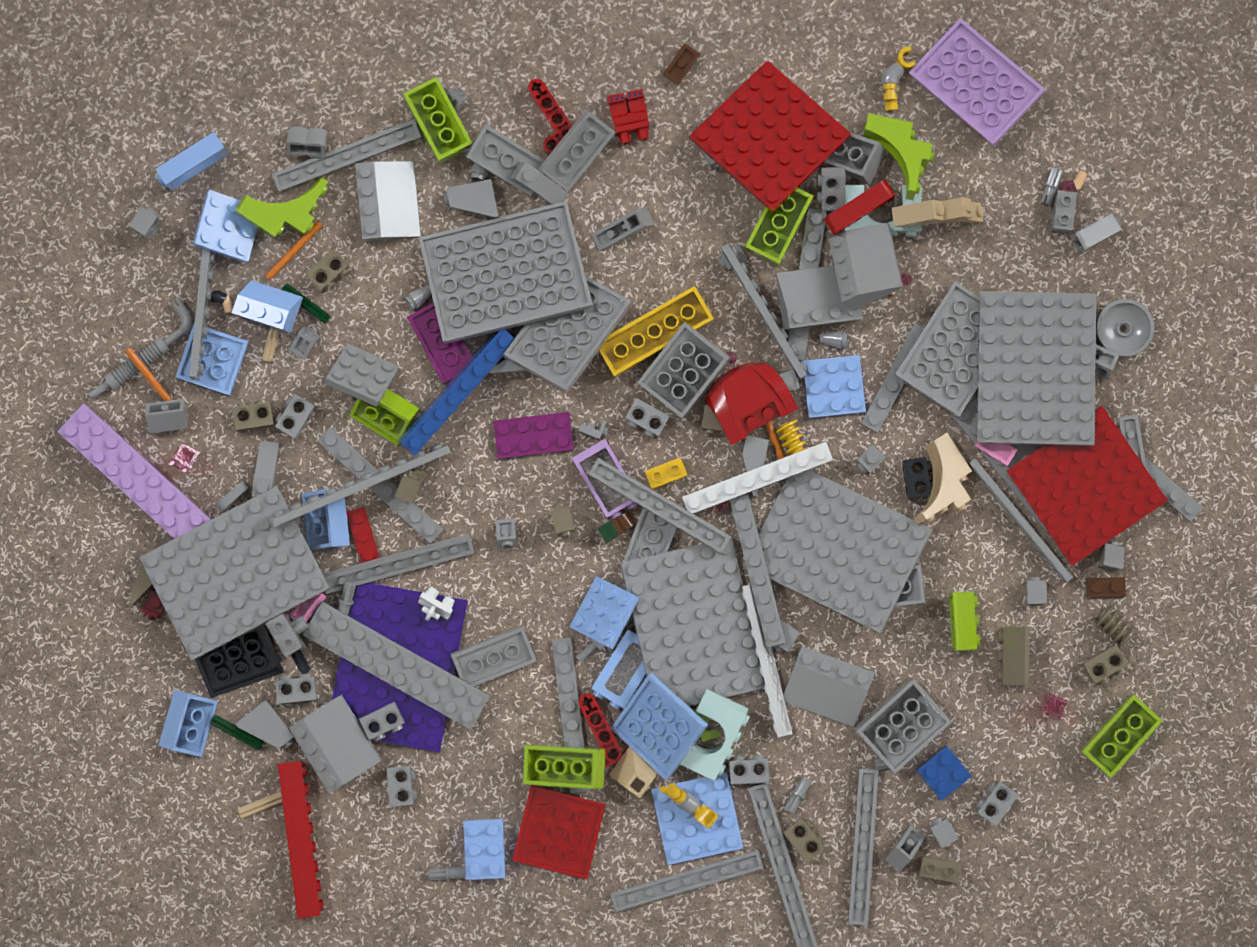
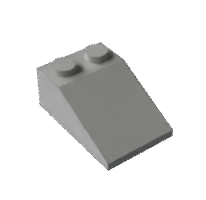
M851 133V137L823 164L830 168L844 167L846 176L870 185L886 154V150L880 142Z
M921 565L914 566L894 609L926 603Z

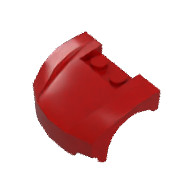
M749 362L730 369L713 383V387L705 398V403L713 411L727 441L731 445L748 437V433L779 416L783 418L799 409L779 373L766 362Z

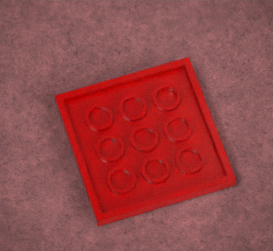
M531 785L512 861L587 880L606 804Z

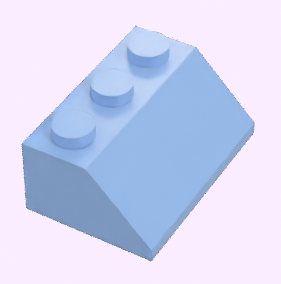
M251 280L238 294L232 313L239 317L291 333L303 297Z
M328 489L303 493L302 502H308L307 498L314 495L319 497L325 495V491ZM345 497L304 514L306 539L311 551L350 545Z
M174 690L159 746L202 757L211 727L210 722L214 716L218 701Z

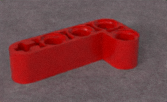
M533 79L528 84L529 94L555 132L543 142L545 153L550 155L553 150H548L547 144L554 142L558 145L563 138V134L568 132L572 125L545 83L541 79ZM534 85L540 87V91L542 94L541 97L536 90H534ZM546 100L552 102V106L548 109L542 106V103ZM556 116H560L563 119L560 124H554L552 120Z
M886 179L826 216L823 221L834 236L875 209L883 207L888 201L891 202L896 195Z
M583 694L579 698V706L600 748L605 749L604 768L618 762L622 752L595 697L592 694ZM586 696L588 699L592 698L593 701L590 703L592 708L596 706L598 709L588 715L586 714V711H589L588 706L582 705ZM593 714L601 716L600 724L594 725L591 723L590 718ZM602 731H607L610 734L608 742H602L599 739V734ZM612 748L617 749L619 752L618 758L614 760L608 757V751Z

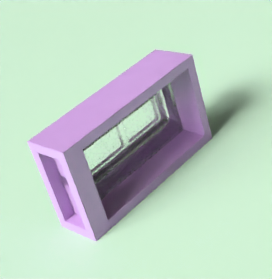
M604 439L576 455L572 460L606 518L611 517V519H615L622 514L621 510L626 507L630 510L638 504L588 475L598 458L625 473L607 441Z

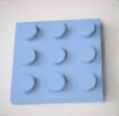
M208 190L193 245L247 263L257 227L233 212L240 200Z
M193 324L175 377L231 396L249 342L208 328L207 338H204L203 345H206L205 357L202 356L201 364H204L203 375H200L199 381L191 380L189 372L194 334Z
M860 355L803 361L808 369L806 371L807 375L804 377L808 418L866 412Z
M596 576L569 627L613 649L639 597Z

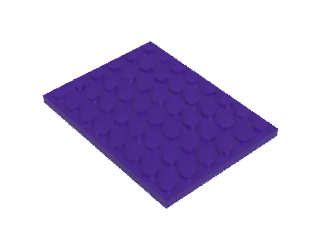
M373 583L356 586L352 599L354 603L350 606L348 616L447 672L455 674L456 666L451 653L459 650L468 600L452 598L454 600L453 610L448 620L440 616L438 620L431 617L427 621L425 620L427 614L421 611L423 605L418 603L422 592ZM438 595L436 600L442 603L445 596ZM340 656L332 700L342 695L362 728L360 718L396 702L405 721L402 724L403 729L394 733L390 730L384 733L386 737L378 741L436 752L441 751L446 715ZM388 714V723H396V714ZM373 721L369 728L371 732L376 733L379 731L380 726L377 722Z

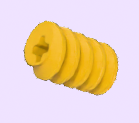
M797 419L778 426L780 428L776 431L777 434H783L779 440L786 441L782 448H789L785 455H793L808 449L802 447L806 440H799L803 433H797L800 429V426H794L798 421Z

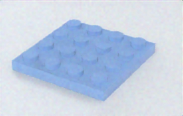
M651 673L643 681L610 729L661 777L668 780L708 724Z
M727 772L722 773L721 776L717 775L715 781L708 777H702L675 783L680 789L687 790L701 802L700 806L705 804L718 814L717 820L710 828H706L694 819V813L690 815L677 807L672 799L659 790V787L651 789L668 865L743 848Z

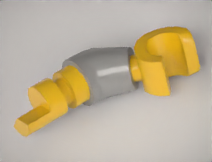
M908 46L901 49L897 55V63L894 62L882 73L881 85L883 86V91H885L883 94L885 111L898 110L897 93H895V90H897L899 79L904 74V70L912 69L916 65L914 62L906 63L903 60V55L909 54L912 47Z
M675 784L659 787V790L672 799L677 807L690 815L694 813L693 818L706 828H710L717 820L718 814L705 804L700 806L701 802L687 790L680 789Z

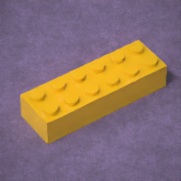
M693 286L611 333L598 351L612 376L616 378L660 353L684 322L698 331L712 323L714 318L698 290Z

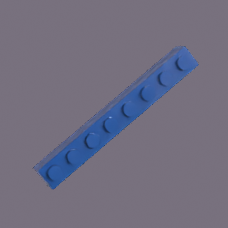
M505 329L493 332L397 442L410 454L416 455L504 356L503 354L515 338Z

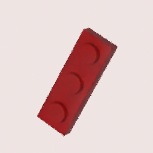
M365 507L347 511V518L360 562L364 563L380 558Z

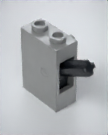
M282 613L267 622L266 625L284 656L293 658L300 674H308L311 668L302 652L308 647L300 633L309 628V625L303 616L292 621L289 615Z

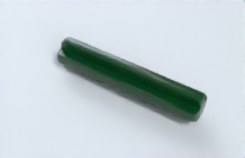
M286 283L283 286V291L302 296L303 299L300 306L321 322L326 324L330 320L331 316L291 285Z
M214 715L211 719L210 724L255 750L261 749L264 743L263 740L238 728L218 715Z

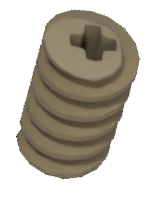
M1109 605L1094 620L1099 619L1097 626L1104 624L1103 632L1110 630L1108 637L1115 635L1114 643L1121 641L1119 648H1121L1134 636L1133 632L1135 629L1134 627L1127 629L1129 622L1122 623L1124 619L1122 616L1116 618L1118 612H1111L1113 607Z

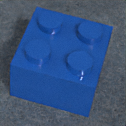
M944 746L916 769V772L941 801L972 777L948 746Z

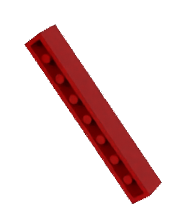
M301 761L279 763L277 765L297 919L321 916L320 911H324L323 900L318 898L321 884L320 880H316L315 872H319L318 861L313 859V853H316L315 841H311L310 834L314 833L313 822L308 820V814H311L310 802L306 803L305 795H309L308 783L304 784L303 776H306L305 764H301Z

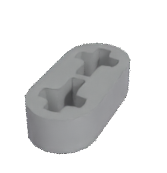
M243 481L240 482L216 506L224 513L249 490V487Z

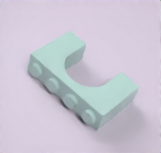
M845 185V204L864 193V185ZM902 185L901 206L922 202V185L920 186L919 194H915L913 200L906 199V185ZM866 215L844 229V231L883 223L876 222ZM893 221L888 222L892 237H897L898 233L906 234V237H916L922 231V225L899 228L894 227Z
M706 689L697 712L717 721L722 726L725 732V741L715 748H703L694 744L680 765L715 781L717 775L721 776L726 767L723 765L725 758L729 760L734 750L731 748L733 742L737 743L741 736V732H739L741 725L745 727L750 716L747 715L748 708Z

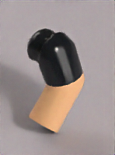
M219 290L213 291L211 302L221 303L225 314L231 313L233 304L230 296Z

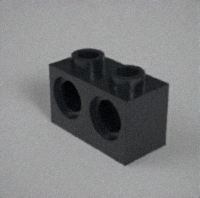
M926 457L903 460L902 468L907 499L930 496L933 487V480H929L928 474L931 472L930 461H926ZM915 463L920 464L922 467V471L919 474L912 471V465ZM918 482L923 483L925 486V490L922 493L915 490V484Z

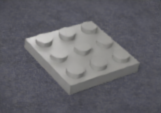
M347 343L327 375L324 384L377 407L400 366Z

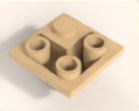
M629 746L609 776L641 798L658 773Z

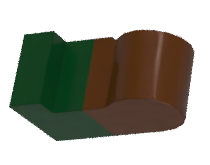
M627 511L600 526L598 530L605 542L609 543L635 526L636 523Z

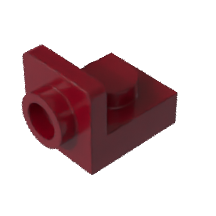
M150 590L146 602L140 611L144 613L143 617L154 620L155 617L160 619L164 606L157 592Z

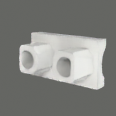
M430 587L425 593L422 592L418 601L419 604L423 605L421 611L427 614L425 620L429 621L431 617L438 620L440 616L448 620L453 610L454 600L448 596H445L442 603L436 600L439 592L433 587Z

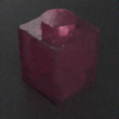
M182 443L177 447L169 464L186 473L192 468L199 451Z
M1047 693L1039 711L1055 718H1061L1068 700L1052 693Z

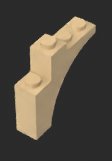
M961 197L945 201L928 200L893 207L892 215L894 227L906 228L938 223L983 222L984 210L981 203L971 202V199Z
M948 433L925 446L932 463L933 487L926 506L913 518L917 525L923 521L925 524L935 519L934 514L937 512L939 515L945 511L949 514L954 510L958 513L966 508L965 503L971 500L961 483L968 479L966 475L972 472Z

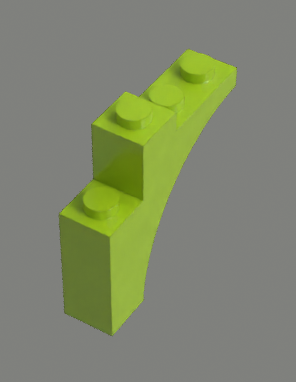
M868 113L863 137L880 142L883 148L897 161L905 178L906 199L913 200L915 194H919L921 183L918 182V177L922 178L923 170L927 169L929 162H933L935 152L931 151L932 143L914 140L915 130H912L913 122Z
M323 177L318 178L315 184L304 194L283 203L262 202L245 195L233 212L270 237L279 236L285 228L283 226L284 223L299 234L308 233L314 225L312 222L314 217L308 213H312L318 205L317 199L326 193L328 181Z

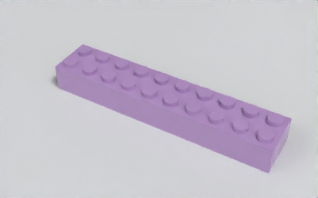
M83 403L57 431L174 539L212 520L88 405Z

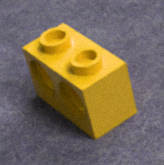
M680 457L646 470L645 475L650 488L654 490L687 477V472Z

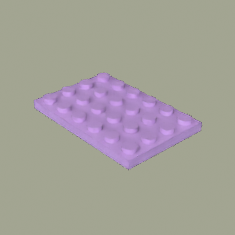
M961 18L909 71V75L993 147L1045 93V89Z

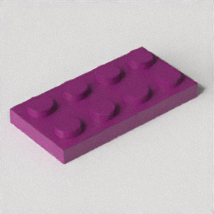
M433 302L407 316L440 380L445 384L454 378L472 356L463 340L447 344L443 343Z
M569 412L493 421L498 459L574 450Z

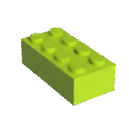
M797 188L773 213L765 207L744 250L779 267L814 196Z
M1130 694L1079 752L1107 778H1112L1163 720L1134 694Z
M537 744L525 745L523 784L588 789L604 788L605 749Z

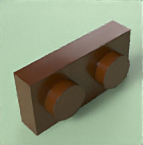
M684 43L663 73V76L679 86L699 58L700 53Z
M1125 577L1086 578L1087 597L1126 596Z

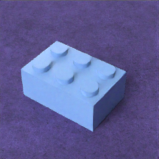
M503 818L464 820L466 880L505 878Z

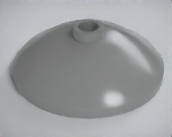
M1131 299L1116 300L1107 305L1100 313L1096 325L1097 336L1105 349L1117 353L1119 356H1133L1146 349L1152 341L1154 321L1149 310L1141 303ZM1121 326H1125L1127 328V331L1125 333L1120 331Z

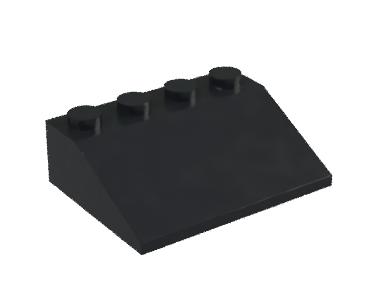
M266 623L195 659L211 698L284 672Z

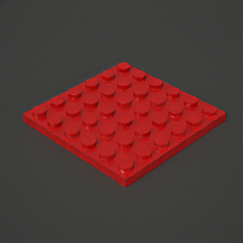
M768 60L689 135V139L772 213L851 137V133Z
M1102 405L1095 409L1094 446L1043 445L1006 470L1071 566L1168 501Z

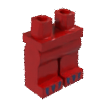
M643 89L626 92L630 112L627 111L624 93L607 96L614 129L621 145L630 144V134L637 132L639 141L648 140L650 125Z

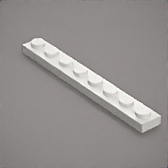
M824 442L682 498L687 511L694 514L832 461L833 458L827 442Z
M746 585L743 586L742 595L748 608L747 617L751 621V634L755 639L756 655L761 664L760 672L764 677L765 693L770 702L769 710L774 719V731L778 737L791 735L792 730L773 649L766 646L752 586Z

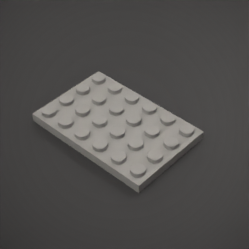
M587 276L586 280L593 304L592 308L525 324L503 354L504 358L566 393L569 392L632 305L631 300Z
M954 281L894 374L896 378L957 418L961 415L978 388L980 297Z

